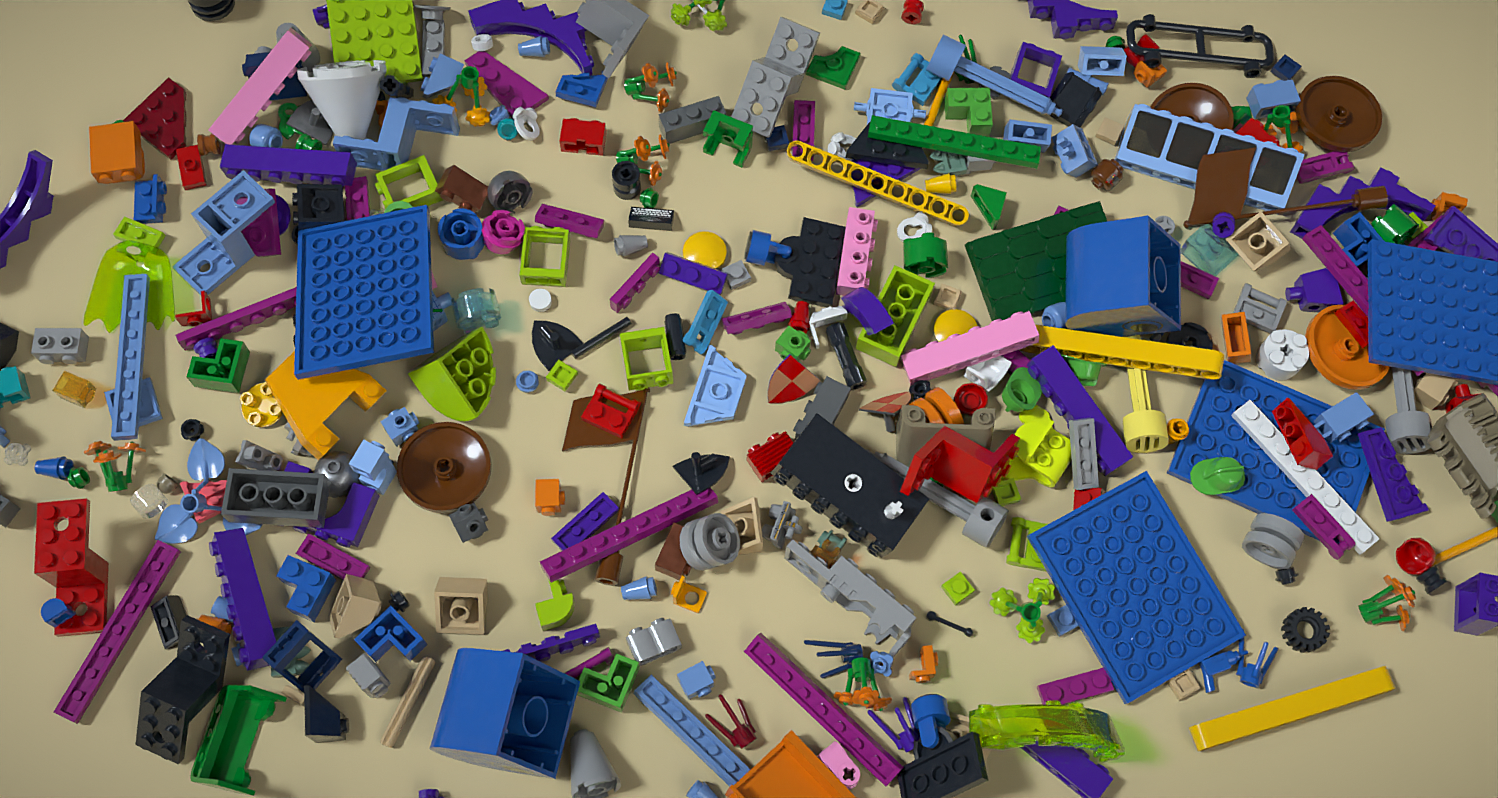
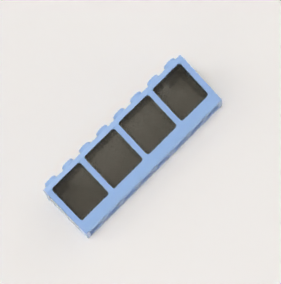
M1135 104L1126 120L1114 160L1124 169L1195 190L1196 174L1203 155L1257 147L1250 164L1248 191L1244 205L1270 211L1285 208L1304 154L1299 153L1294 148L1285 149L1279 147L1273 142L1258 141L1250 135L1242 136L1235 134L1230 129L1221 130L1215 128L1210 123L1194 122L1189 117H1178L1166 110L1157 111L1145 104Z

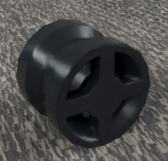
M1437 566L1432 567L1416 578L1418 582L1425 586L1427 594L1447 582V579L1441 577L1438 573L1439 569Z

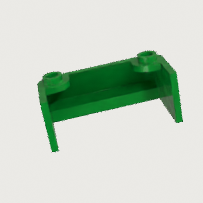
M225 685L220 690L191 770V781L238 794L254 796L255 790L248 789L251 782L249 770L244 767L260 721H265L268 717H271L276 708L275 702H286L287 697L251 685Z

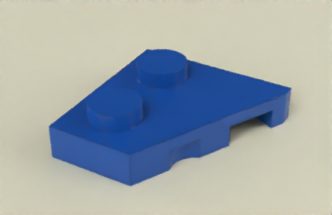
M589 73L563 75L555 91L556 97L597 107L608 78L603 74L589 76Z

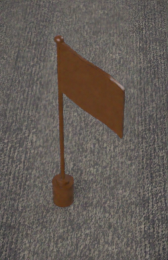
M1257 147L1202 156L1196 174L1193 205L1188 220L1183 223L1186 229L1189 226L1213 223V218L1221 212L1230 213L1235 220L1252 218L1259 213L1241 215L1248 191L1250 164ZM1385 186L1356 189L1355 194H1352L1351 199L1263 211L1262 213L1266 216L1350 203L1358 211L1387 207L1388 195Z
M650 388L621 394V396L630 400L636 399L641 402L639 410L622 439L582 421L581 416L593 396L574 400L571 408L562 452L579 447L612 446L633 441L616 525L620 524L622 520L645 403ZM604 397L600 401L623 413L628 411V408ZM620 551L599 560L595 576L596 582L610 586L618 585L623 562V555L619 554Z

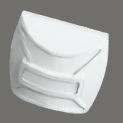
M829 306L822 308L821 311L813 312L809 324L816 349L820 348L815 328L847 319V311L842 306Z
M998 356L968 366L964 377L977 385H981L989 392L1002 380L1012 362L1002 356Z

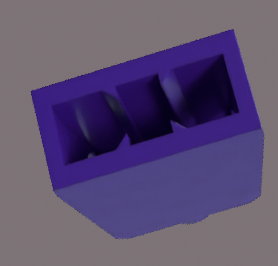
M1327 268L1300 275L1294 282V287H1287L1285 290L1286 299L1288 301L1298 300L1299 308L1303 312L1319 313L1333 305H1344L1338 281Z

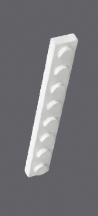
M1251 400L1231 415L1306 497L1312 494L1355 541L1356 545L1353 548L1359 555L1379 540L1378 536L1315 469L1297 465L1283 434Z

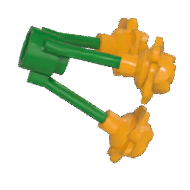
M467 66L463 68L461 75L456 76V81L449 94L445 97L438 95L437 98L432 100V103L439 105L448 104L454 107L455 112H457L455 108L456 103L453 102L452 97L461 83L465 96H471L475 101L473 109L467 111L465 119L470 121V124L475 127H482L485 123L490 122L491 112H488L486 108H482L479 103V96H484L487 85L484 83V78L479 77L476 67Z

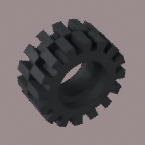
M1302 607L1287 615V618L1283 620L1282 623L1284 625L1281 627V631H1285L1282 637L1283 639H1288L1286 644L1288 646L1292 644L1293 650L1300 649V653H1305L1306 651L1309 653L1327 642L1326 638L1330 635L1327 630L1330 629V626L1325 625L1327 619L1326 617L1321 619L1322 613L1320 611L1315 613L1314 608L1307 610V607ZM1304 621L1312 626L1314 633L1311 638H1303L1298 633L1297 626L1299 622Z

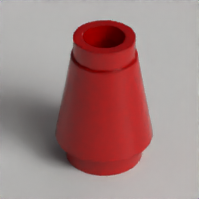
M799 301L796 303L788 326L796 331L800 330L807 334V331L810 329L809 304Z

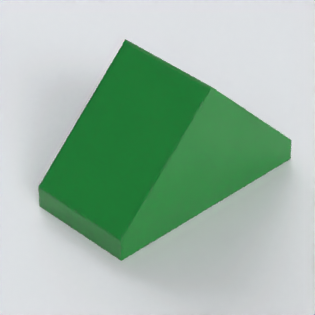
M979 184L974 185L971 198L991 229L994 230L998 225L1007 192Z

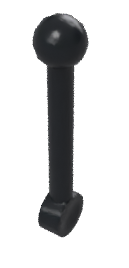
M933 611L927 613L926 617L929 621H938L963 632L967 637H971L974 633L971 628H964L940 618Z

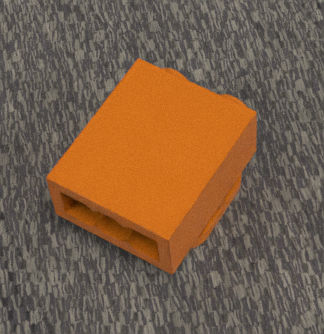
M134 121L89 127L91 174L98 183L110 184L143 178L145 174L144 151L141 148V133Z

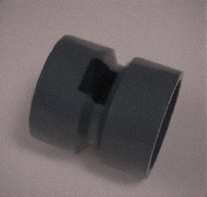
M630 161L617 163L612 170L613 189L616 196L623 200L636 198L641 191L640 170L638 166Z

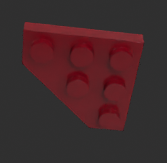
M168 77L122 121H134L140 130L141 138L172 160L177 155L176 149L186 147V92Z

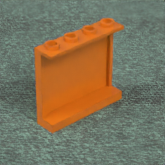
M792 730L737 783L731 785L725 793L727 798H856Z

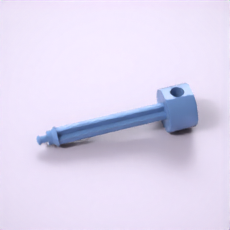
M943 34L926 71L948 82L953 72H956L1041 113V115H1051V113H1054L1059 117L1062 114V109L1056 108V103H1053L1050 98L963 57L962 54L966 45Z

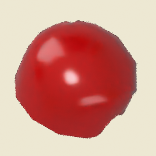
M967 383L956 390L954 402L962 415L972 417L977 409L987 407L988 395L981 385Z
M1410 538L1404 541L1396 550V561L1400 568L1408 574H1421L1429 570L1436 560L1434 548L1423 538Z

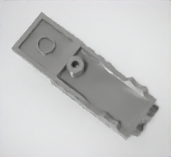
M792 539L786 546L784 559L821 589L820 594L831 603L836 601L847 611L863 612L866 614L870 621L864 635L873 634L876 637V645L889 635L896 639L897 642L889 653L894 658L911 636V627L916 619L914 611L905 604H899L895 600L894 594L888 589H881L876 584L877 581L870 574L866 573L864 575L858 570V565L852 559H845L841 556L829 570L827 563L823 559L813 557L805 544L802 542L797 543Z

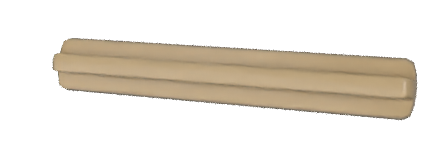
M428 656L422 657L380 740L382 745L388 748L394 746L435 665L434 659Z

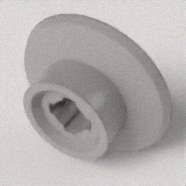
M414 5L415 8L422 10L421 18L443 20V11L451 9V7Z

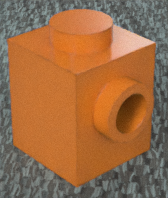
M536 479L535 507L537 512L544 516L555 515V512H561V505H565V491H561L559 479Z

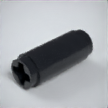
M668 314L665 316L664 324L670 359L675 361L682 360L686 357L682 319L680 314Z

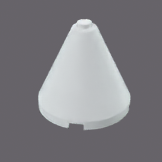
M365 60L314 65L313 72H308L307 67L297 69L299 81L336 136H350L360 140L366 138L381 90L380 81L385 78L387 72L386 61L373 60L374 66H371L370 62H365Z

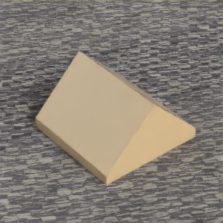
M753 497L721 510V514L731 519L737 528L740 537L738 555L762 552L763 536L757 498Z

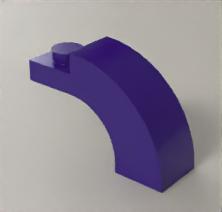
M859 287L841 297L844 302L842 307L847 311V314H853L861 322L868 335L876 334L894 323L881 302L864 287Z

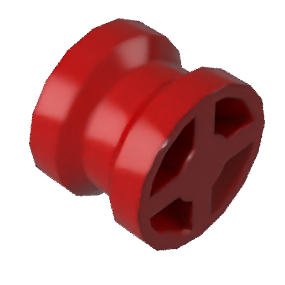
M906 0L903 6L902 20L908 24L920 23L924 3L920 0Z

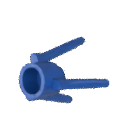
M1244 637L1239 639V653L1244 651ZM1264 642L1256 665L1248 663L1244 667V655L1241 656L1240 660H1238V670L1236 673L1237 676H1241L1240 682L1250 687L1259 688V684H1262L1264 675L1278 651L1277 647L1273 648L1262 668L1261 665L1269 645L1268 642Z

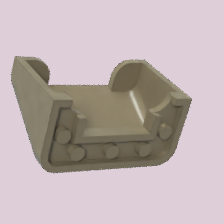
M902 405L896 425V460L910 467L914 455L944 426L990 450L995 424V408L977 409L972 415L971 425L925 423V413L920 407Z

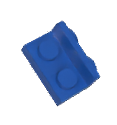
M153 174V180L135 181L134 221L142 224L163 222V214H166L164 195L167 194V186L158 174Z

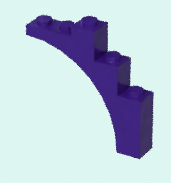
M498 0L468 10L470 22L476 36L481 34L490 36L517 34L534 38L539 36L547 37L550 44L559 48L573 60L581 73H589V76H593L592 67H595L592 56L587 55L585 51L587 46L584 40H586L585 31L587 29L576 23L579 17L577 12L556 19L553 10L549 11L546 3L525 10L523 3L518 2V0Z
M1028 0L1030 18L1044 19L1050 17L1053 39L1074 38L1077 30L1106 31L1113 29L1118 19L1117 10L1095 9L1070 0Z
M37 150L28 153L26 167L20 183L11 200L0 214V269L6 266L8 248L29 240L31 221L51 214L54 195L49 193L48 190L53 160Z
M1382 167L1372 177L1368 185L1360 179L1349 176L1338 194L1331 188L1319 184L1306 204L1312 205L1351 199L1352 194H1355L1356 189L1385 186L1388 195L1387 207L1377 209L1388 210L1395 204L1408 215L1414 212L1424 221L1436 206L1427 199L1410 192L1407 188L1397 185L1400 177ZM1352 203L1302 210L1290 233L1302 239L1305 234L1318 226H1324L1329 221L1343 214L1356 211L1357 208L1353 207Z

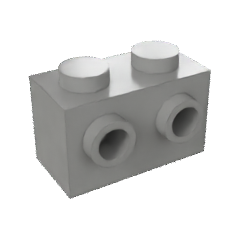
M35 328L31 354L43 364H53L54 362L76 364L77 362H86L89 336L81 328Z

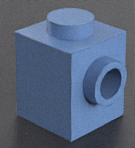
M703 661L677 674V679L688 700L697 695L701 698L712 692L711 688L714 687L713 679L716 676L711 666L706 667Z

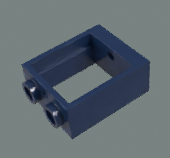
M298 620L292 624L262 657L275 671L303 693L304 686L310 685L313 689L318 688L323 680L342 661V658ZM311 640L323 651L297 678L285 667Z

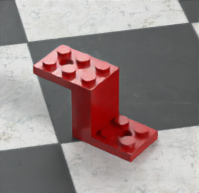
M944 426L914 455L900 492L909 496L914 490L918 491L921 488L925 479L929 480L931 477L973 502L978 503L983 497L987 498L993 487L996 488L999 485L1002 477L1005 478L1012 467L1009 465V462L1016 457L1019 451L1017 444L1020 438L1011 434L993 453Z
M87 498L37 503L34 574L56 587V598L70 605L75 613L79 605L86 604L87 610L83 615L77 616L75 614L56 628L54 627V635L57 637L102 633L107 624L109 562L89 548L90 500ZM68 520V527L63 531H58L59 522Z

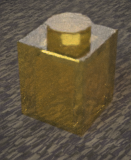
M64 371L52 391L61 399L85 408L93 400L96 388L88 380Z

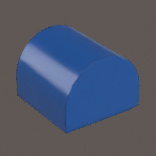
M57 598L46 601L41 608V616L44 621L55 628L76 614L70 605Z

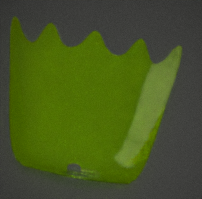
M132 240L120 242L107 250L95 277L84 315V326L89 325L94 320L101 319L106 330L110 333L121 323L124 275L148 274L150 277L147 322L153 323L157 330H160L166 316H170L174 322L175 305L172 271L166 253L160 248ZM135 246L141 250V253L131 254L127 252L126 248ZM144 262V266L138 267L136 263Z

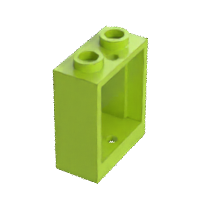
M424 155L375 174L378 180L375 186L379 196L384 194L386 199L382 201L385 209L394 203L386 185L420 171L429 189L401 201L407 202L413 207L430 206L443 201L440 194L435 192L438 184Z
M540 226L525 227L519 274L522 285L566 287L570 249L569 230L562 227H554L553 229ZM532 242L563 244L560 269L529 268Z
M664 327L620 333L629 391H639L649 387H664L668 384H674ZM662 348L665 370L632 375L628 352Z

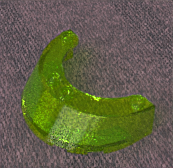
M1046 701L1045 705L1027 704L994 707L989 704L978 705V709L969 711V733L973 731L979 734L982 749L1005 750L1024 747V745L1035 744L1038 741L1039 746H1064L1093 750V758H1099V762L1115 760L1125 755L1124 745L1111 716L1099 710L1084 708L1083 703H1069L1068 706L1061 705L1060 701Z

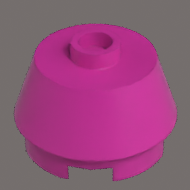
M493 211L492 215L486 217L482 222L483 242L487 249L493 253L508 254L523 242L524 223L521 219L518 221L515 217L511 216L509 211Z

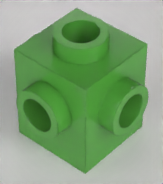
M788 326L776 341L775 351L780 354L783 360L791 354L799 362L800 360L804 361L811 352V349H809L811 340L804 332L796 331Z

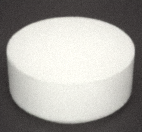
M487 34L477 35L471 40L472 47L476 51H485L493 47L492 37Z
M545 289L532 291L529 296L531 308L537 312L548 310L552 304L550 293Z

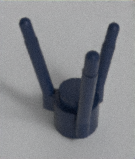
M817 640L804 641L805 645L841 648L839 651L817 652V657L841 656L842 662H847L843 666L821 674V678L852 668L851 662L853 659L863 658L861 644Z

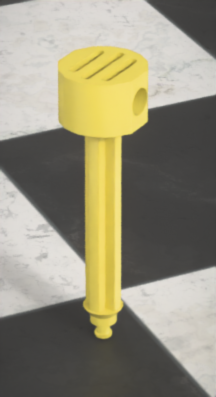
M1141 335L1125 336L1126 338L1141 340ZM1127 367L1133 413L1123 417L1125 446L1129 451L1136 453H1148L1163 449L1168 445L1169 440L1165 414L1161 411L1151 409L1146 370Z

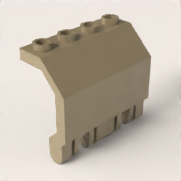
M1482 393L1462 402L1439 418L1428 434L1429 439L1427 442L1438 457L1442 456L1444 458V467L1448 470L1458 487L1462 489L1463 494L1471 497L1470 504L1475 508L1479 517L1484 519L1493 514L1496 508L1493 499L1498 491V412L1486 395Z

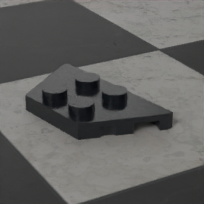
M870 122L847 149L845 157L927 169L929 165L922 147L869 138Z

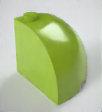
M481 326L460 337L408 373L427 402L438 412L453 420L469 421L477 418L487 407L491 399L489 396L492 386L495 385L496 367H493L491 354L494 351L484 328Z

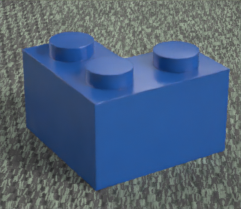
M1361 212L1343 222L1333 232L1334 236L1343 245L1344 248L1342 250L1357 268L1368 262V242L1371 239L1384 241Z
M287 555L277 574V577L284 584L296 588L286 607L293 614L315 622L336 582L334 576L330 572L290 555Z
M391 605L354 639L375 662L393 645L409 661L428 645Z

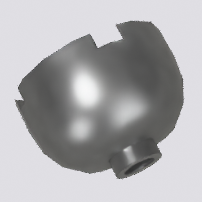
M511 170L498 173L493 177L488 186V199L496 210L511 212L510 215L516 213L513 209L520 205L523 209L531 200L533 193L528 180L522 174Z
M332 451L326 453L318 460L315 466L314 473L325 474L331 482L329 497H347L353 482L361 484L358 479L360 474L354 472L349 465L353 456L347 452Z

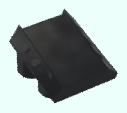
M1074 72L1066 73L1050 97L1051 101L1056 103L1055 107L1062 109V114L1058 117L1056 114L1051 113L1049 116L1067 127L1072 124L1081 127L1102 96L1100 88L1076 76Z

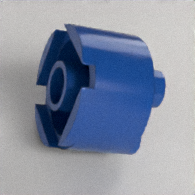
M459 208L452 210V213L447 216L445 214L440 219L438 234L445 253L459 260L477 258L485 245L482 235V223L477 215L471 210Z

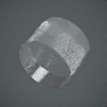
M148 484L133 494L130 503L144 519H150L158 515L167 506L168 499L155 484Z

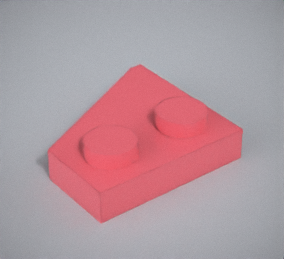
M227 480L209 481L199 491V494L205 496L208 505L222 507ZM187 481L180 483L185 495L192 494V489H196L201 484L188 483ZM204 509L202 512L194 513V516L200 524L220 514L221 511Z

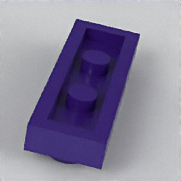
M665 252L659 270L661 275L708 291L714 290L719 295L723 292L728 276L727 272L669 252Z
M602 492L558 531L551 540L561 551L578 544L593 535L619 511V507Z

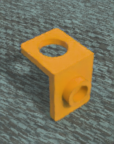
M682 575L679 582L675 581L671 595H673V604L699 613L707 592L687 584L685 576ZM689 592H695L699 596V601L694 605H690L685 601V596Z

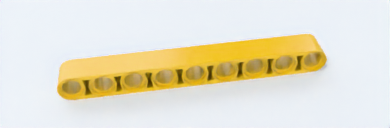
M793 141L787 147V157L796 164L914 211L922 212L929 217L952 226H961L968 220V210L959 204L801 141ZM798 146L803 150V153L800 157H794L791 155L790 150ZM818 154L823 158V162L820 165H814L810 158ZM835 162L840 163L843 166L842 172L834 173L831 170V165ZM858 170L863 174V179L861 181H854L851 178V173ZM878 178L883 182V187L878 190L874 189L871 181ZM895 186L903 190V195L899 198L892 195L891 191ZM915 194L922 196L923 204L919 206L913 204L912 196ZM933 203H941L943 212L940 214L935 213L932 210ZM955 210L962 212L963 220L961 222L953 219L952 214Z
M1035 325L1039 333V343L1020 349L1024 352L1040 354L1054 345L1061 355L1084 361L1212 380L1221 378L1225 357L1222 352L1216 350Z
M1382 666L1194 725L1189 730L1197 750L1202 751L1392 691L1396 687L1387 667Z

